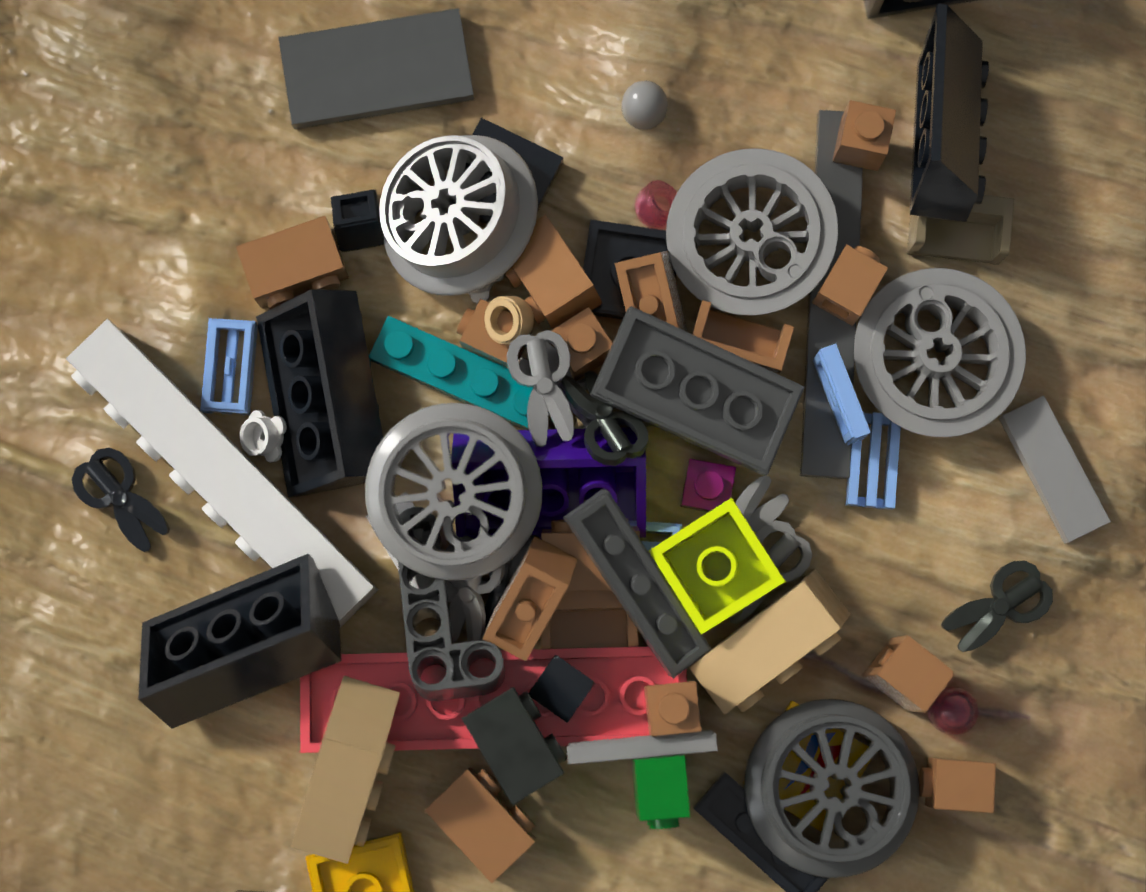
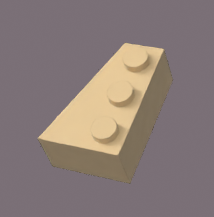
M816 569L805 576L804 580L784 595L779 596L768 607L715 645L711 651L689 667L724 715L736 706L743 713L765 696L760 688L775 678L779 684L784 683L803 668L798 661L812 650L820 656L842 639L837 631L842 628L851 613Z
M343 676L323 736L291 848L348 864L354 844L364 846L372 820L371 817L364 816L365 809L375 811L383 786V782L375 780L377 772L387 775L395 745L386 743L400 692Z

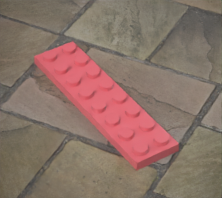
M650 647L533 649L527 661L504 650H500L505 666V679L501 687L495 692L466 698L429 701L421 697L414 687L409 672L407 653L341 654L340 662L300 677V753H319L343 676L400 692L386 743L395 745L394 751L479 749L461 718L512 687L515 688L518 695L526 691L529 693L555 654L593 680L595 684L568 723L532 698L542 715L534 722L544 738L553 734L561 747L569 745L570 742L647 736L649 732L644 686L687 682V669L675 678L670 677ZM481 658L471 664L469 672L475 677L484 678L493 673L496 665L487 658ZM440 665L428 666L423 670L421 680L427 684L439 683L444 679L447 670Z

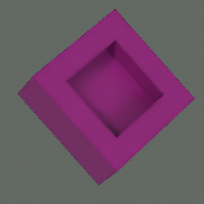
M689 459L680 507L710 512L729 500L732 494L736 467Z

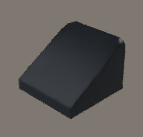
M376 189L331 197L334 232L341 252L371 248L384 244Z
M555 654L530 690L529 695L568 723L595 682Z

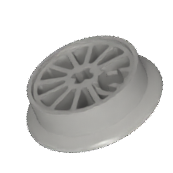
M448 135L425 141L410 150L396 164L384 185L380 201V221L387 255L396 271L408 283L422 291L436 295L453 296L479 290L507 272L526 248L536 223L538 208L537 189L526 162L514 149L501 141L480 135ZM466 163L470 164V166L464 172ZM488 170L492 172L490 178L478 183ZM433 177L435 185L431 187L427 182ZM496 193V201L494 203L476 202ZM424 208L422 214L420 215L423 218V220L417 224H414V220L417 213ZM480 215L492 216L485 229H481L477 225ZM473 230L478 237L466 247L463 235ZM450 234L454 252L444 256ZM431 240L428 254L423 255L421 253L422 249Z
M750 148L731 151L717 156L700 166L688 177L677 192L668 214L666 226L668 254L672 266L682 283L701 301L712 302V307L738 315H762L776 312L804 298L826 274L833 260L838 241V218L835 205L821 179L797 159L784 153L767 149ZM747 187L749 188V210L741 212L730 192ZM758 187L775 190L763 212L756 210V189ZM783 196H787L797 205L774 220H770ZM723 198L735 218L733 221H730L709 209L716 201ZM801 216L806 219V231L776 232ZM706 219L729 231V233L699 234L701 222ZM748 229L754 233L760 229L761 240L756 242L751 238L745 243L743 232ZM794 243H808L804 253L797 252ZM702 245H730L706 260L699 255L698 247ZM779 248L786 250L790 254V262L781 269H773L765 264L766 257L771 252L779 251ZM737 255L725 278L717 277L710 271ZM749 261L750 284L748 286L732 284L743 264ZM757 270L765 279L772 283L757 286Z
M928 268L913 271L896 278L884 286L871 299L861 315L854 340V361L859 381L866 395L886 418L898 426L917 434L931 437H953L971 433L986 426L1009 406L1023 379L1026 364V345L1024 334L1015 312L1004 297L992 286L962 271L947 268ZM950 308H953L957 311V314L953 321L952 312ZM929 310L930 314L936 319L939 318V330L928 332L922 329L917 321L918 312ZM900 313H903L906 317L905 328L907 333L893 324L895 317ZM964 316H966L976 325L978 331L958 340L953 334ZM885 333L912 351L885 350L883 343ZM979 338L985 340L988 355L962 353V347ZM933 347L936 352H944L946 358L940 363L937 358H928L927 353ZM884 360L910 361L911 365L891 375L886 370ZM958 364L987 365L988 370L985 381ZM916 372L918 376L905 396L893 382ZM951 375L977 390L976 396L973 399L965 400ZM925 379L929 381L928 407L916 403L913 399ZM939 380L955 406L954 408L939 406Z
M444 403L420 409L399 421L389 430L377 446L371 458L366 476L365 501L371 525L382 545L394 558L409 569L441 580L477 578L509 562L530 538L537 524L542 505L543 491L540 469L536 457L525 438L513 425L498 414L470 404ZM450 433L464 434L470 437L457 469L452 467L449 444ZM435 435L440 436L444 471L438 469L422 448L423 440ZM480 440L493 449L495 455L468 475L465 469L477 441ZM412 449L433 474L432 480L402 468L403 460ZM498 461L504 463L509 475V481L477 486L474 484V480ZM400 475L422 484L428 488V491L396 496L394 492L396 476ZM448 478L451 479L454 485L462 483L465 487L466 492L459 496L461 504L455 506L452 500L443 501L440 497V492L446 489L445 480ZM504 489L511 490L510 507L506 511L476 498V493ZM421 500L430 501V505L405 524L402 522L396 504ZM483 510L504 519L503 524L494 535L488 532L489 522ZM433 511H437L438 517L425 544L417 539L410 529ZM471 513L477 516L481 523L478 537L473 540H463L455 534L453 522L458 514ZM442 526L444 527L447 540L455 546V551H445L435 547V542Z

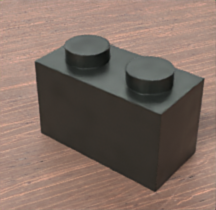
M514 687L461 718L512 805L563 775L564 770L560 763L567 759L554 735L550 734L544 738L534 722L542 715L528 691L518 695Z

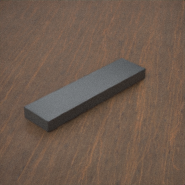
M602 489L563 517L670 677L675 678L712 650L608 490Z

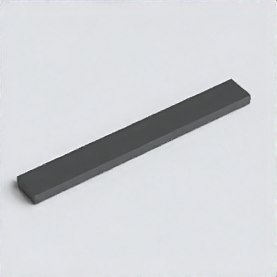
M819 110L817 115L815 174L826 186L835 205L838 218V241L833 260L826 274L809 293L800 466V476L848 479L850 476L851 444L847 445V443H844L813 359L820 349L836 344L851 383L854 385L856 322L851 326L812 303L846 244L852 248L860 246L863 168L832 162L844 111Z

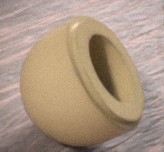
M516 296L496 297L486 308L484 316L485 328L495 342L510 344L519 335L530 334L534 325L532 308L525 300ZM503 310L512 313L513 326L508 333L500 330L497 325V318Z

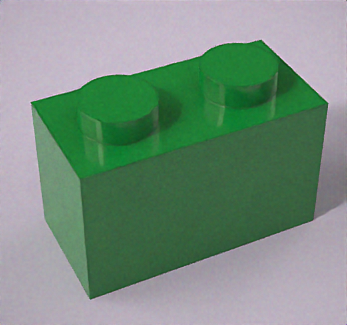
M677 754L631 759L635 809L639 821H647L650 829L680 827L679 818L690 817L685 755Z

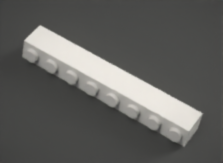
M106 319L66 358L76 369L71 375L76 383L91 396L98 391L109 402L103 408L104 411L123 429L128 424L133 426L141 435L136 443L154 461L157 462L163 457L174 468L169 476L183 491L190 495L196 490L207 501L202 510L219 527L223 528L228 523L240 535L235 543L249 558L255 562L261 556L274 568L309 553L320 573L340 622V628L379 590L111 321Z

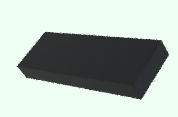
M723 772L692 807L784 891L818 892L829 879L801 872L780 860L768 849L758 836L750 820L745 802L744 788L726 772Z

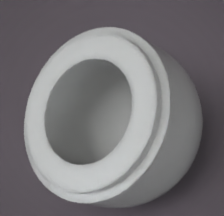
M639 81L632 84L625 91L622 99V114L631 126L641 130L652 129L658 126L666 116L668 107L667 96L658 84L651 81Z

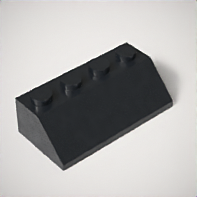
M937 4L917 62L910 215L966 222L974 204H981L985 193L986 177L979 175V165L983 164L985 158L987 138L980 136V126L983 127L986 120L988 99L981 98V89H984L986 86L989 61L982 60L983 41L946 4Z
M311 289L256 316L273 416H280L286 422V432L284 433L283 443L280 448L282 450L281 461L288 498L366 483L371 458L383 439L379 405L376 400L371 361L368 356L357 291Z
M305 554L142 622L138 700L173 729L340 662V622L315 561L310 554Z

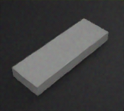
M1045 396L999 417L1064 544L1111 522Z
M712 730L661 736L647 735L570 742L567 745L568 764L717 751L716 733H713Z

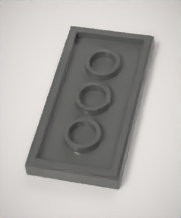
M459 8L278 37L291 124L294 130L474 100Z
M630 306L626 311L590 396L764 476L768 475L805 387Z

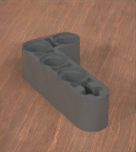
M412 507L403 511L399 516L405 524L424 510V508ZM432 513L410 529L413 535L415 529H423L422 541L425 544L436 522L435 516ZM439 532V535L435 542V547L437 549L442 550V541ZM398 561L409 672L416 691L421 697L429 701L466 698L495 692L501 687L505 679V666L501 651L496 645L488 641L453 644L446 580L435 579L434 583L428 588L417 589L411 585V581L419 573ZM426 618H435L441 622V626L434 635L422 636L416 632L418 623ZM481 658H487L496 665L493 673L484 678L475 677L469 672L471 664ZM431 665H440L447 671L444 679L439 683L427 684L421 680L423 670Z

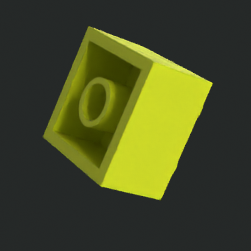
M732 498L649 550V553L701 635L786 582Z

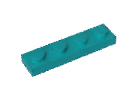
M387 316L369 354L371 362L466 404L487 409L498 414L509 423L529 430L527 407L533 387L519 385L512 378L508 368Z

